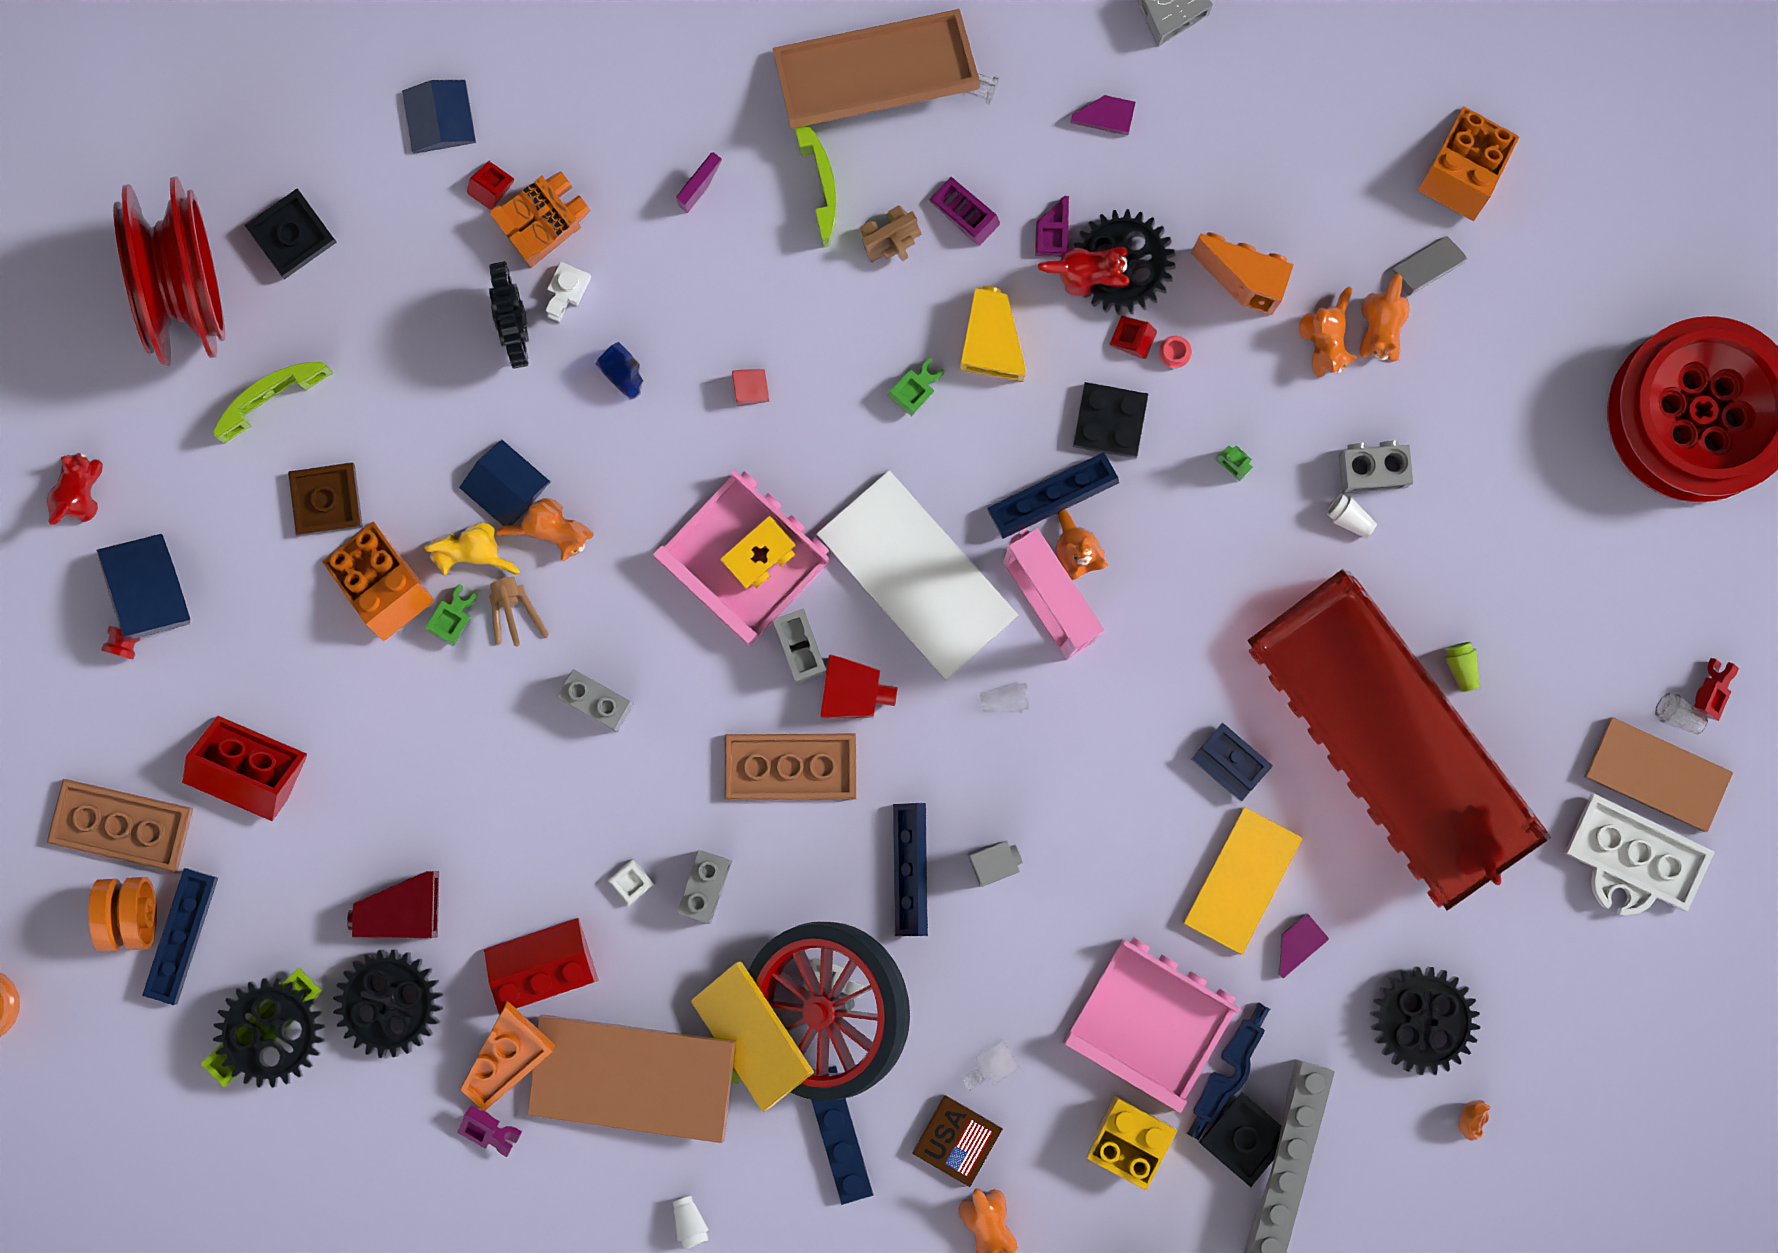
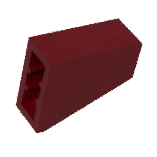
M426 871L354 903L353 910H349L347 916L348 930H352V937H438L439 871Z

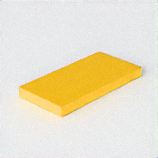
M1243 807L1183 924L1243 955L1303 838Z
M742 962L732 965L691 1000V1003L714 1038L736 1041L733 1067L762 1112L769 1110L814 1073Z

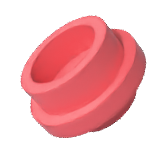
M1181 336L1166 338L1159 348L1161 361L1170 368L1183 367L1188 363L1192 354L1189 342Z

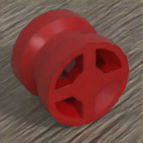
M109 625L107 630L109 638L103 644L101 651L133 660L135 656L134 645L140 641L141 637L124 641L120 628Z

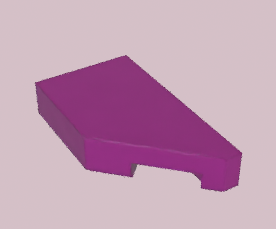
M1104 95L1073 114L1070 123L1128 135L1136 102Z
M714 152L709 154L676 196L678 206L687 213L707 190L722 161V158Z
M1063 196L1048 213H1045L1036 222L1035 256L1062 257V254L1068 250L1069 196Z
M1307 913L1281 934L1280 968L1278 972L1281 978H1285L1329 940L1327 935Z

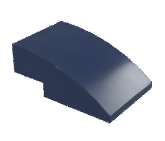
M162 534L96 550L124 641L190 624L191 619Z

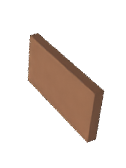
M1611 717L1604 729L1584 778L1702 832H1708L1733 772Z
M856 733L725 734V800L856 799Z
M63 779L47 843L177 872L193 808Z

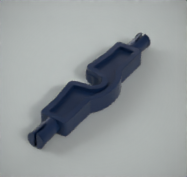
M1258 1002L1249 1020H1242L1235 1035L1222 1051L1221 1059L1234 1067V1074L1231 1077H1225L1217 1072L1210 1073L1203 1092L1193 1109V1113L1197 1116L1187 1132L1191 1137L1200 1140L1199 1138L1208 1122L1211 1124L1216 1122L1229 1096L1237 1093L1247 1081L1251 1068L1250 1058L1265 1032L1261 1025L1271 1010L1270 1008Z

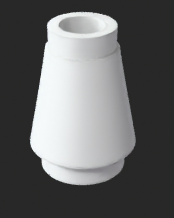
M1340 494L1327 511V516L1332 518V523L1359 536L1361 535L1365 539L1372 534L1377 526V523L1372 520L1351 496L1346 497Z
M692 1196L672 1202L677 1241L682 1243L683 1249L709 1241L707 1236L709 1229L693 1202Z

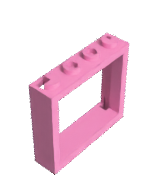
M1025 528L1010 538L1011 541L1007 547L1008 549L1005 551L1006 555L1003 564L1067 660L1094 643L1105 630L1039 529L1036 528L1029 532L1028 528Z

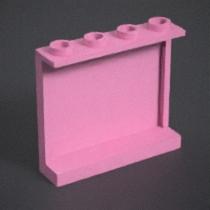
M733 469L731 472L732 476L665 547L661 545L653 555L743 641L751 646L773 623V619H776L830 562L829 557L826 555L829 549L816 537L812 541L802 533L806 528L792 515L787 519L779 511L782 507L780 503L769 493L763 497L755 489L758 483L744 471L740 475ZM772 516L796 544L791 549L795 555L782 567L775 563L767 570L771 576L757 589L752 584L746 589L720 559L767 517ZM757 546L754 547L753 550L756 554L752 559L755 562L762 560L766 563L769 560L766 554L770 550L766 546L761 549Z
M1132 938L1129 943L1122 939L1063 1043L1181 1113L1187 1104L1186 1097L1235 1012L1239 1013L1241 1008L1233 1004L1236 998L1225 991L1218 989L1215 994L1205 988L1207 981L1191 971L1188 976L1178 972L1176 969L1179 964L1161 954L1159 959L1147 953L1150 947L1139 940Z

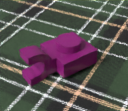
M471 1105L465 1113L457 1133L485 1149L490 1144L501 1155L508 1157L513 1145L505 1141V1139L517 1143L522 1131L512 1126L500 1129L498 1127L499 1120L493 1118L488 1112L479 1110Z

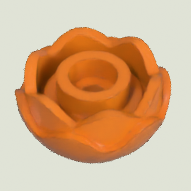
M1474 1100L1466 1103L1459 1119L1458 1128L1462 1135L1470 1141L1478 1140V1138L1482 1137L1483 1125L1489 1120L1487 1111L1490 1110L1491 1106L1485 1104L1483 1100Z

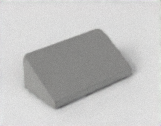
M1446 236L1397 265L1392 270L1395 274L1400 273L1402 275V286L1408 296L1464 264L1468 258Z

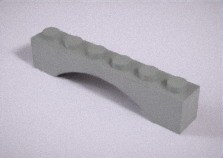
M1298 1059L1295 1061L1287 1091L1283 1123L1274 1161L1261 1202L1252 1221L1244 1253H1287L1335 1071Z

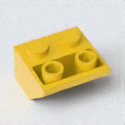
M1114 1095L1098 1126L1086 1158L1147 1191L1177 1130L1166 1122Z

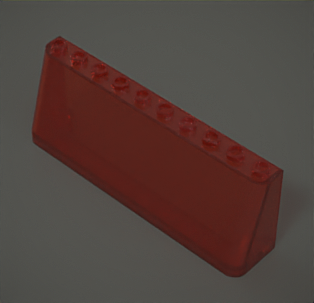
M1341 569L1247 640L1252 647L1248 651L1253 659L1260 666L1263 663L1271 672L1268 678L1272 685L1279 692L1284 690L1291 699L1287 704L1298 718L1303 716L1311 726L1307 729L1309 735L1318 745L1323 743L1330 752L1327 755L1329 762L1338 772L1343 770L1350 781L1347 782V786L1358 799L1364 798L1370 806L1367 809V813L1378 826L1384 825L1390 833L1387 836V840L1397 853L1404 852L1410 860L1407 864L1410 872L1418 881L1422 878L1430 888L1427 894L1438 908L1444 906L1446 911L1450 910L1551 839L1544 825L1350 571Z

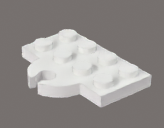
M1596 794L1590 795L1564 854L1594 868L1591 878L1592 890L1597 901L1604 909H1609L1612 905L1611 895L1616 888H1621L1626 892L1627 900L1624 905L1617 909L1616 913L1626 916L1640 914L1650 908L1656 899L1662 900L1682 911H1688L1715 853L1713 850Z

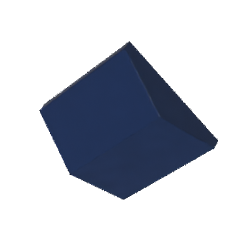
M430 80L402 90L413 154L476 143L466 80Z
M501 439L476 462L459 488L502 526L513 525L551 481Z

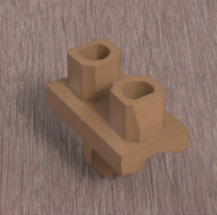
M898 205L886 214L889 222L888 225L880 229L875 221H869L860 227L863 236L862 242L871 262L883 256L889 259L896 254L901 261L906 260L908 254L905 249L914 245L913 239L922 235L917 224V217L913 211L907 213Z

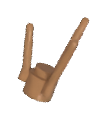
M515 577L499 579L490 584L492 594L489 595V599L492 605L493 629L497 645L501 644L499 607L504 609L513 645L516 647L520 645L511 607L519 604V598L543 638L549 636L544 624L526 596L524 586H517Z

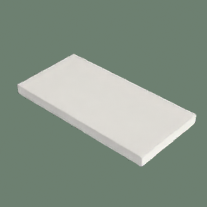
M890 470L816 534L945 681L1019 616Z

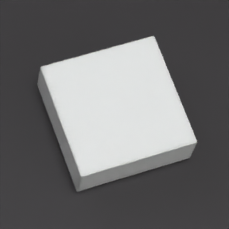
M634 859L608 880L628 906L655 885Z

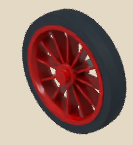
M809 922L782 932L759 951L748 972L773 1010L778 1008L802 1011L803 1019L785 1029L789 1032L805 1023L809 1026L798 1045L803 1056L818 1032L816 1070L813 1069L814 1073L793 1089L791 1093L818 1101L845 1099L871 1088L892 1070L907 1040L910 1024V1004L906 985L897 964L877 940L866 932L847 924L838 922ZM810 948H821L820 984L805 950ZM833 951H836L849 958V961L832 988ZM793 958L799 967L808 990L783 971ZM858 966L868 979L870 985L845 998L839 997L855 968ZM777 982L782 983L805 1003L796 1004L774 1001ZM873 990L877 1013L851 1010L855 1006L854 998ZM843 1017L877 1021L873 1042L843 1019ZM841 1031L867 1051L864 1058L858 1064H855ZM830 1039L845 1072L828 1073Z

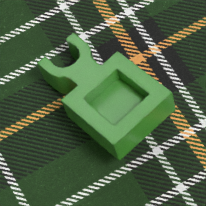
M930 357L922 365L919 375L910 369L888 393V396L911 417L934 393L935 390L928 384L937 382L945 373L943 369L936 375L928 373L927 367L933 361Z
M1228 445L1216 459L1239 481L1253 468L1249 464L1252 459L1237 445L1234 448Z
M460 584L454 590L451 605L442 600L425 626V631L452 646L456 644L471 620V617L464 613L465 609L470 608L478 598L477 594L473 592L469 600H461L458 596L462 592L463 586Z

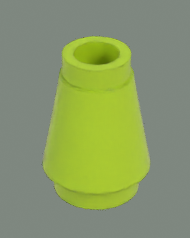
M1462 642L1445 648L1447 656L1444 658L1460 687V691L1467 692L1479 688L1477 649L1472 647V643Z

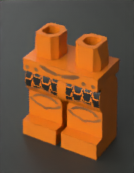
M561 171L546 180L541 175L534 181L535 183L524 188L503 206L498 205L489 212L531 268L564 242L572 233H576L581 229L579 222L591 211L580 195L564 205L559 197L573 187Z

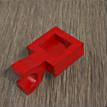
M1710 658L1707 671L1712 678L1706 677L1703 686L1697 691L1694 708L1707 718L1719 721L1731 694V691L1728 689L1729 683L1734 679L1739 668L1734 663L1728 662L1726 668L1719 672L1722 663L1715 658Z

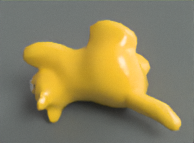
M480 522L465 529L461 536L448 534L431 540V544L424 547L426 552H432L430 559L441 569L443 576H446L451 571V567L457 562L490 564L514 575H519L520 570L512 562L499 558L498 546L494 538L495 529L488 523Z

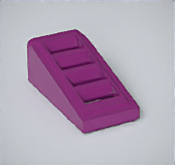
M952 177L929 199L938 210L978 246L1000 225L997 214ZM956 191L958 195L948 205H945L944 202ZM966 200L967 203L956 214L954 211ZM976 209L977 212L965 222L964 219Z

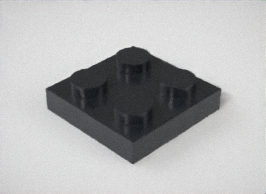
M298 188L245 225L284 280L337 243Z
M1085 382L1073 447L1136 459L1148 393Z
M1240 1091L1198 1142L1248 1186L1252 1187L1274 1160L1282 1126Z

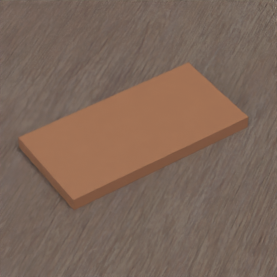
M960 9L773 48L791 129L980 89V80Z
M551 1015L539 1016L538 1029L555 1044V1048L548 1057L533 1069L528 1116L723 1143L725 1141L736 1041Z

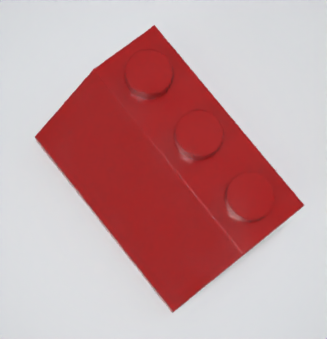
M217 716L186 755L182 783L273 821L287 802L306 760L307 753Z
M579 918L484 949L488 982L498 1014L502 1012L507 1001L517 1009L599 981Z

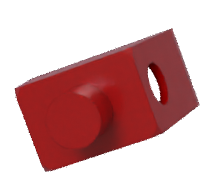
M829 654L820 717L823 719L874 717L876 704L895 706L898 687L879 684L880 670Z

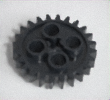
M1126 209L1124 217L1119 218L1117 211L1113 210L1111 220H1107L1103 214H1100L1101 224L1097 226L1092 221L1088 222L1092 231L1090 234L1080 231L1084 243H1074L1073 246L1074 248H1083L1090 252H1096L1097 248L1103 243L1112 244L1113 248L1125 247L1128 251L1126 256L1128 262L1127 268L1122 274L1128 276L1130 282L1127 286L1121 288H1106L1102 285L1091 286L1090 293L1083 297L1087 298L1094 295L1091 301L1092 306L1095 307L1102 301L1105 313L1110 310L1111 306H1115L1117 315L1121 314L1123 307H1127L1132 315L1134 314V305L1137 304L1145 311L1147 310L1145 300L1149 298L1152 302L1157 303L1155 292L1159 291L1166 294L1167 290L1162 284L1163 281H1173V277L1166 271L1176 269V264L1167 259L1172 258L1176 254L1174 249H1165L1172 243L1170 237L1160 238L1165 232L1164 227L1160 226L1153 229L1155 225L1153 217L1144 223V215L1141 211L1136 215L1135 219L1131 217L1129 209ZM1134 237H1141L1145 240L1144 246L1139 250H1132L1128 247L1129 241ZM1146 255L1152 256L1150 260H1136ZM1140 268H1146L1150 271L1149 278L1143 282L1133 279L1135 271Z
M505 261L490 264L491 283L493 288H489L492 318L496 331L498 330L501 346H506L513 369L529 366L525 343L529 342L526 326L528 323L517 284H512Z
M384 949L378 950L377 960L370 953L365 954V965L358 960L352 962L356 972L344 971L343 974L349 981L347 983L340 982L336 985L344 991L343 995L333 997V1000L342 1003L341 1008L333 1011V1014L343 1015L344 1018L337 1024V1027H348L349 1030L345 1033L344 1039L355 1036L356 1040L353 1046L355 1049L366 1044V1055L371 1054L377 1048L378 1057L383 1058L389 1049L394 1058L399 1056L400 1047L408 1054L412 1052L411 1042L418 1047L422 1046L424 1043L420 1035L432 1036L433 1032L428 1025L439 1024L440 1022L433 1016V1012L443 1010V1007L434 1004V999L443 996V993L433 992L432 989L439 983V980H428L427 977L432 972V968L421 971L419 969L423 961L421 958L410 963V952H406L401 959H399L397 949L391 950L389 958H387ZM377 972L383 974L386 978V986L382 991L376 990L372 985V977ZM407 984L414 986L417 990V998L413 1003L407 1002L402 995L403 989ZM366 991L380 999L391 996V1003L410 1008L415 1011V1015L411 1016L398 1008H391L386 1011L384 1003L362 997L361 992ZM363 1004H368L373 1009L374 1015L370 1022H365L360 1017L359 1011ZM394 1016H399L404 1021L405 1027L401 1034H396L390 1027V1021Z
M1417 966L1413 967V976H1410L1406 970H1401L1402 980L1399 981L1394 977H1390L1389 981L1392 988H1379L1385 995L1384 999L1373 1000L1374 1003L1380 1006V1011L1370 1012V1015L1379 1018V1023L1370 1027L1372 1030L1381 1032V1035L1374 1039V1041L1378 1044L1386 1043L1381 1053L1385 1056L1394 1053L1391 1063L1394 1065H1398L1404 1060L1403 1070L1407 1072L1413 1068L1414 1064L1416 1073L1419 1075L1424 1074L1426 1066L1432 1075H1437L1438 1065L1448 1072L1450 1071V1060L1459 1065L1462 1063L1458 1055L1460 1052L1468 1055L1471 1054L1466 1043H1477L1478 1041L1470 1035L1471 1030H1478L1481 1027L1472 1023V1018L1479 1016L1480 1012L1470 1010L1469 1008L1476 1002V999L1464 997L1469 990L1468 986L1456 988L1459 982L1458 977L1453 976L1446 981V970H1440L1436 977L1434 967L1427 966L1424 975L1420 967ZM1429 991L1430 998L1426 1008L1425 992ZM1409 993H1413L1417 997V1006L1411 1011H1407L1403 1006L1404 997ZM1442 997H1446L1450 1002V1009L1444 1015H1440L1436 1009L1437 1001ZM1426 1015L1432 1021L1431 1024H1425L1424 1026L1419 1023V1017H1425ZM1410 1026L1414 1031L1413 1040L1408 1044H1403L1400 1040V1032L1404 1027ZM1443 1030L1447 1035L1446 1044L1441 1048H1436L1433 1043L1434 1034ZM1424 1034L1425 1049L1420 1050V1044L1422 1042Z
M263 978L260 988H257L253 981L248 982V993L241 988H237L236 994L239 998L237 1001L231 998L225 999L230 1009L229 1011L218 1010L217 1013L225 1019L223 1023H215L213 1027L222 1030V1035L214 1037L213 1041L223 1042V1047L215 1053L216 1055L226 1054L228 1056L222 1066L226 1067L232 1064L235 1066L232 1077H236L243 1072L245 1073L244 1084H248L255 1077L258 1088L264 1085L266 1079L269 1080L271 1088L277 1087L278 1077H281L285 1084H289L291 1072L300 1078L303 1076L300 1068L301 1065L308 1068L313 1066L308 1057L309 1055H320L321 1052L313 1046L314 1043L324 1042L325 1039L317 1036L316 1031L325 1028V1025L315 1023V1019L322 1014V1011L312 1012L310 1009L316 1000L310 999L306 1002L303 1000L307 990L302 989L295 994L293 993L295 988L294 982H290L283 989L281 979L276 978L273 987H270L268 979ZM266 999L271 1000L276 1008L274 1015L269 1019L262 1017L259 1012L261 1002ZM250 1013L265 1027L274 1025L276 1027L273 1031L274 1035L288 1043L293 1048V1051L289 1053L273 1038L264 1040L265 1031L246 1019V1014ZM291 1020L297 1021L302 1028L300 1036L295 1040L288 1038L285 1033V1026ZM243 1026H247L253 1031V1040L248 1045L241 1044L237 1038V1032ZM268 1047H273L279 1052L280 1058L275 1066H269L264 1062L263 1053Z

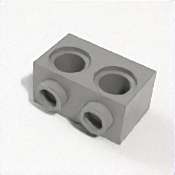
M1398 440L1380 442V447L1367 448V443L1347 445L1348 450H1344L1339 454L1342 493L1408 488L1413 484L1410 445H1400ZM1386 457H1392L1398 462L1399 469L1397 472H1391L1385 467L1384 461ZM1353 460L1364 462L1367 469L1366 474L1359 475L1354 472L1352 468Z
M804 608L773 619L796 684L826 674L827 671Z
M574 669L556 697L617 732L634 705L633 702Z
M1008 841L1001 842L968 856L980 887L1019 873L1017 865L1023 863L1016 845L1009 846Z
M698 850L677 914L710 924L732 860Z

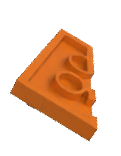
M507 1001L460 1090L480 1109L486 1111L554 1051L555 1044Z

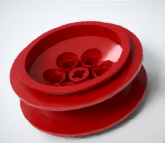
M177 176L170 177L171 200L168 201L163 220L157 221L155 226L151 227L143 216L132 186L130 184L123 185L121 194L122 204L118 201L114 202L113 206L115 235L131 311L144 349L148 354H152L155 350L161 365L164 367L169 366L171 363L169 327L171 320L175 319L180 323L186 322L197 337L201 338L209 358H216V335L220 341L225 340L224 316L212 253L199 204L193 190H187L186 197Z
M1702 316L1681 320L1660 330L1639 345L1628 355L1618 369L1611 384L1607 403V422L1610 437L1618 456L1626 468L1641 483L1653 491L1668 498L1692 503L1726 499L1758 485L1778 470V346L1761 331L1748 324L1717 316ZM1683 375L1692 379L1693 389H1688L1684 386ZM1715 382H1719L1724 386V396L1719 395L1715 391ZM1662 399L1668 400L1671 403L1672 413H1667L1663 410L1661 406ZM1696 408H1700L1703 413L1700 414L1701 418L1697 417V415L1695 414L1698 411ZM1727 412L1735 416V427L1727 423ZM1673 430H1678L1682 433L1684 438L1682 444L1677 443L1673 439ZM1706 436L1714 440V451L1706 447L1704 441Z

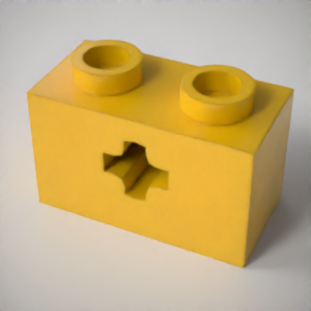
M769 516L720 560L746 589L751 584L757 589L771 576L767 570L775 563L782 567L795 555L791 549L796 544L773 517ZM755 546L760 549L766 546L770 550L766 554V557L769 559L766 563L762 560L755 562L752 559L756 554L753 550Z

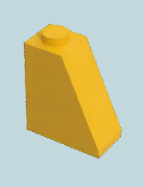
M982 286V289L975 288L960 370L1023 382L1026 367L1008 295L1001 293V289L994 286Z

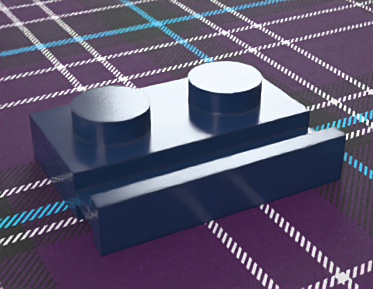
M1224 723L1218 726L1191 758L1193 762L1240 802L1245 799L1273 766Z

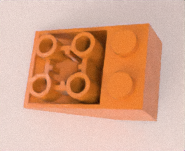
M1463 106L1417 191L1474 221L1491 197L1519 136Z
M1211 232L1206 233V235L1200 233L1191 252L1201 265L1242 306L1273 315L1282 302L1294 264L1287 262V258L1276 253L1265 255L1256 252V248L1252 245L1225 242L1223 236Z
M374 522L322 561L364 623L383 641L387 640L435 602L418 576Z

